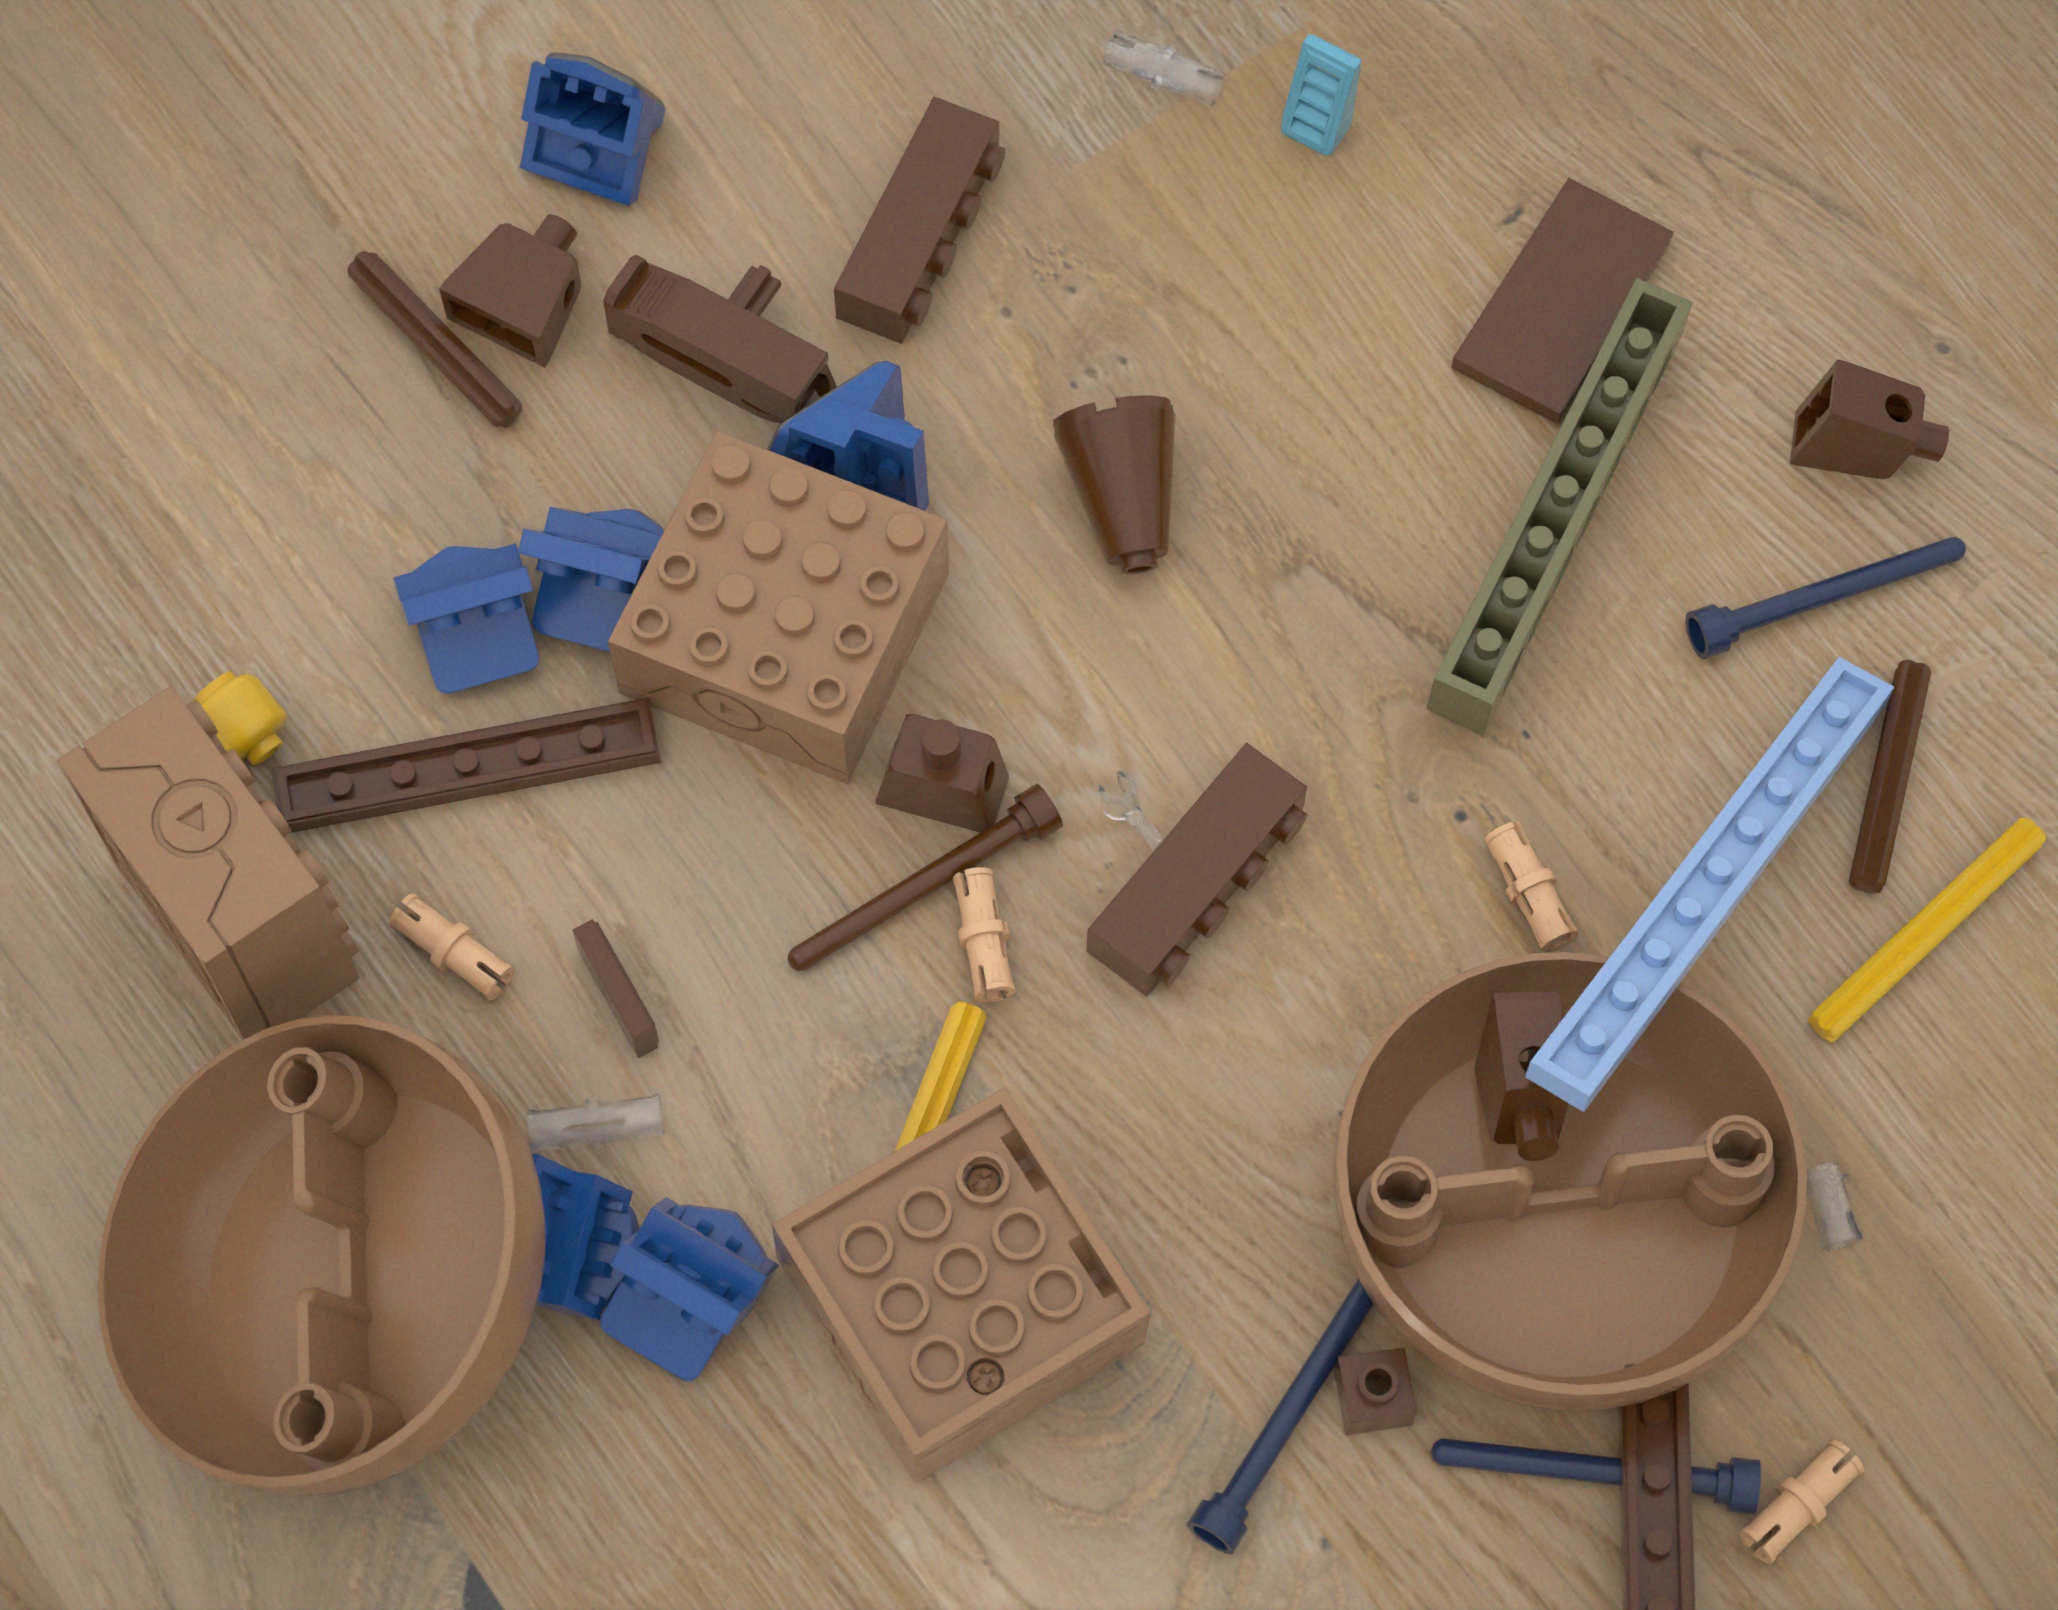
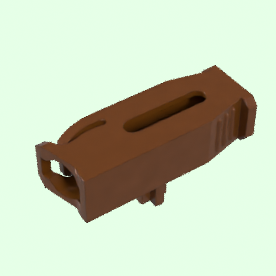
M634 255L630 257L606 291L603 304L609 334L618 339L625 340L662 366L757 417L782 423L802 410L815 390L819 398L837 387L827 365L829 359L827 352L760 317L782 285L780 280L771 276V270L762 265L758 268L751 266L730 297L726 299L688 278L647 263L646 259Z

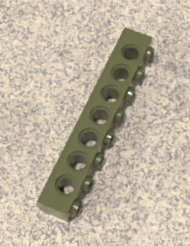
M1636 278L1434 678L1427 710L1482 735L1485 734L1682 337L1693 304L1692 301Z

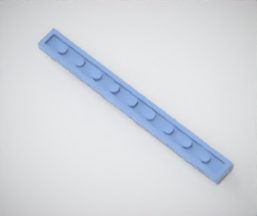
M1841 657L1837 658L1530 1061L1525 1078L1585 1112L1882 712L1891 697L1894 686Z

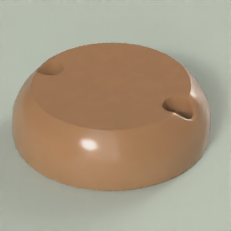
M1552 952L1531 953L1499 959L1461 972L1430 989L1404 1009L1387 1027L1362 1062L1348 1093L1336 1137L1334 1184L1338 1219L1346 1251L1361 1285L1379 1313L1403 1341L1443 1372L1461 1383L1493 1397L1533 1408L1561 1411H1590L1623 1407L1642 1403L1677 1390L1708 1372L1739 1346L1768 1312L1784 1285L1796 1254L1806 1213L1807 1169L1803 1140L1793 1107L1777 1074L1756 1044L1729 1016L1705 997L1681 983L1662 1006L1585 1112L1568 1104L1558 1139L1559 1149L1555 1155L1541 1161H1528L1519 1156L1517 1144H1497L1490 1139L1474 1067L1493 992L1559 991L1564 1018L1610 958L1602 955ZM1528 1050L1520 1055L1519 1062L1528 1060ZM1723 1159H1736L1740 1161L1726 1163ZM1399 1198L1409 1202L1390 1204L1387 1199ZM1635 1363V1365L1624 1369V1365Z
M325 1015L296 1019L264 1029L235 1043L207 1062L178 1088L155 1115L138 1141L118 1181L106 1218L99 1255L97 1285L100 1326L107 1358L114 1376L136 1417L160 1444L183 1462L220 1480L256 1491L310 1496L342 1493L373 1485L408 1469L444 1445L474 1418L495 1393L513 1365L528 1333L540 1294L545 1264L546 1237L543 1200L532 1153L516 1118L500 1095L473 1068L443 1046L393 1023L363 1016Z

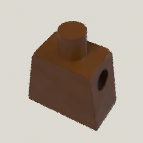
M548 214L534 235L509 223L498 225L439 288L446 318L545 368L551 359L581 288L577 259L567 252L577 237L574 227L563 218L553 214Z
M1837 359L1796 410L1790 464L1876 479L1890 478L1910 455L1935 462L1940 461L1948 444L1949 428L1945 425L1923 420L1925 394L1920 387Z
M906 714L894 743L875 801L877 805L981 833L996 822L1009 781V774L996 740L992 736L956 726L948 720H934L916 714Z
M1559 991L1493 992L1474 1067L1490 1139L1497 1144H1517L1519 1156L1528 1161L1545 1160L1557 1153L1559 1149L1558 1139L1569 1104L1525 1078L1530 1061L1563 1019ZM1528 1050V1060L1519 1062L1520 1055Z

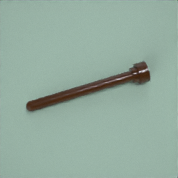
M1036 783L1014 797L1016 804L1007 809V817L793 947L787 957L790 967L797 971H804L950 882L958 872L964 873V870L973 868L1021 837L1025 841H1029L1035 836L1042 840L1063 827V821L1054 803L1039 784Z

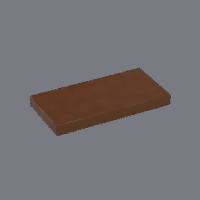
M1568 178L1453 357L1451 368L1558 424L1585 381L1636 278L1647 282L1670 245L1674 231Z

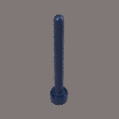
M1949 537L1732 611L1727 606L1718 608L1716 605L1710 604L1687 612L1685 617L1687 635L1695 653L1701 659H1706L1729 651L1731 643L1737 642L1741 633L1958 561L1965 555L1966 546L1960 538Z
M1359 1278L1223 1493L1215 1492L1210 1500H1201L1187 1522L1189 1530L1214 1549L1226 1554L1234 1553L1248 1530L1244 1524L1249 1516L1245 1509L1336 1365L1338 1357H1341L1372 1308L1373 1302L1361 1285Z
M1446 1438L1437 1440L1431 1448L1433 1460L1442 1466L1619 1486L1621 1481V1460L1615 1457ZM1731 1457L1729 1463L1717 1462L1715 1469L1691 1466L1692 1494L1713 1496L1714 1503L1726 1504L1727 1512L1756 1514L1761 1483L1760 1460Z

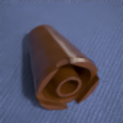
M1152 395L1115 398L1117 407L1098 412L1095 402L1082 405L1062 413L1053 420L1055 441L1106 562L1109 565L1120 566L1122 574H1137L1156 569L1158 567L1157 559L1168 553L1176 414L1170 399Z

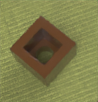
M1405 1347L1338 1357L1334 1374L1345 1435L1412 1426L1417 1411ZM1384 1377L1389 1383L1390 1390L1383 1395H1375L1367 1389L1365 1380L1368 1378Z

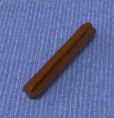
M362 251L357 254L354 261L347 268L348 275L355 284L493 426L506 428L513 424L515 418L522 412V405L517 397L376 253Z
M1902 660L1898 664L1893 677L1892 686H1894L1886 709L1849 877V883L1852 888L1870 894L1880 893L1886 884L1932 673L1930 667L1925 663Z

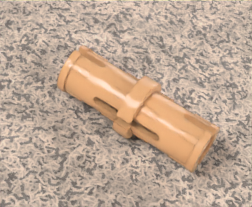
M1516 821L1514 824L1509 822L1490 832L1484 838V843L1489 848L1504 875L1503 877L1508 885L1505 893L1511 904L1518 905L1525 915L1541 951H1552L1572 941L1579 931L1566 912L1554 888L1557 879L1550 868L1543 867L1530 844L1521 822Z
M986 867L969 868L964 870L967 880L964 879V874L960 872L953 876V884L956 889L962 927L958 930L960 947H966L974 987V999L978 1002L1003 1000L1001 990L1004 991V996L1011 997L1015 993V985L1012 981L1005 943L1010 939L1009 927L1006 921L1002 922L993 870Z
M409 894L401 903L408 908L407 912L419 921H415L398 907L393 911L389 920V926L392 929L399 931L431 955L430 962L443 972L451 969L481 992L487 1000L492 1001L496 999L503 991L496 986L497 981L485 972L490 973L506 986L511 982L515 973L514 966L504 962L474 940V932L464 923H451L422 901L421 897L417 894Z
M1832 1439L1826 1448L1796 1479L1787 1477L1777 1487L1779 1496L1747 1527H1743L1739 1531L1741 1540L1749 1548L1754 1542H1759L1770 1530V1537L1753 1552L1757 1558L1767 1564H1772L1776 1560V1556L1808 1524L1816 1526L1826 1517L1825 1507L1855 1477H1859L1864 1472V1466L1856 1455L1849 1461L1846 1460L1833 1472L1832 1468L1851 1450L1842 1442Z

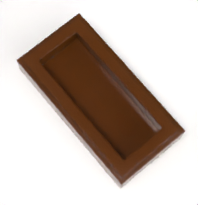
M592 919L572 929L579 954L637 1057L640 1058L657 1049L659 1038L655 1023L599 923L594 922Z

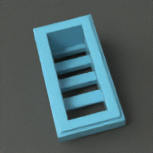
M1308 34L1302 44L1284 108L1281 125L1282 133L1323 155H1331L1352 125L1362 60L1314 34Z

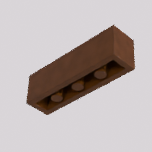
M933 96L834 287L837 319L901 344L912 324L920 326L923 323L932 301V292L929 290L936 276L944 278L948 274L957 250V244L954 241L961 227L970 229L976 219L981 204V196L978 195L985 180L993 182L1002 167L1005 148L999 146L998 120Z
M1246 742L1088 928L1086 952L1146 997L1160 981L1166 986L1170 985L1189 961L1190 954L1186 950L1198 935L1201 934L1205 938H1209L1222 924L1230 910V907L1225 903L1239 887L1248 891L1259 880L1269 863L1265 855L1279 840L1284 845L1288 844L1301 829L1308 816L1303 811L1307 786Z

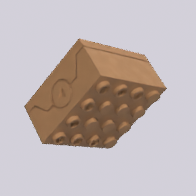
M716 430L608 640L619 693L635 700L649 697L650 706L849 784L949 575L948 520Z
M169 686L83 742L84 748H81L79 745L56 761L111 859L240 1038L244 1040L264 1029L302 1018L358 980L359 976L351 957L358 953L359 950L347 933L349 927L337 910L339 904L326 885L329 883V880L315 858L307 849L300 852L289 835L292 831L280 811L270 799L263 802L252 785L255 781L251 773L233 749L225 750L215 735L218 733V730L200 703L195 699L185 705L172 686Z
M1006 1087L996 1091L772 1224L777 1260L915 1484L1145 1343L1151 1314L1150 1310Z

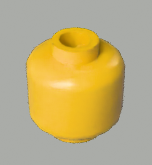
M232 671L225 672L203 688L192 700L196 699L214 723L218 730V733L215 735L225 750L233 749L243 762L248 759L256 767L270 758L284 744L278 734L285 726L287 713L263 683L252 674H242L236 677Z

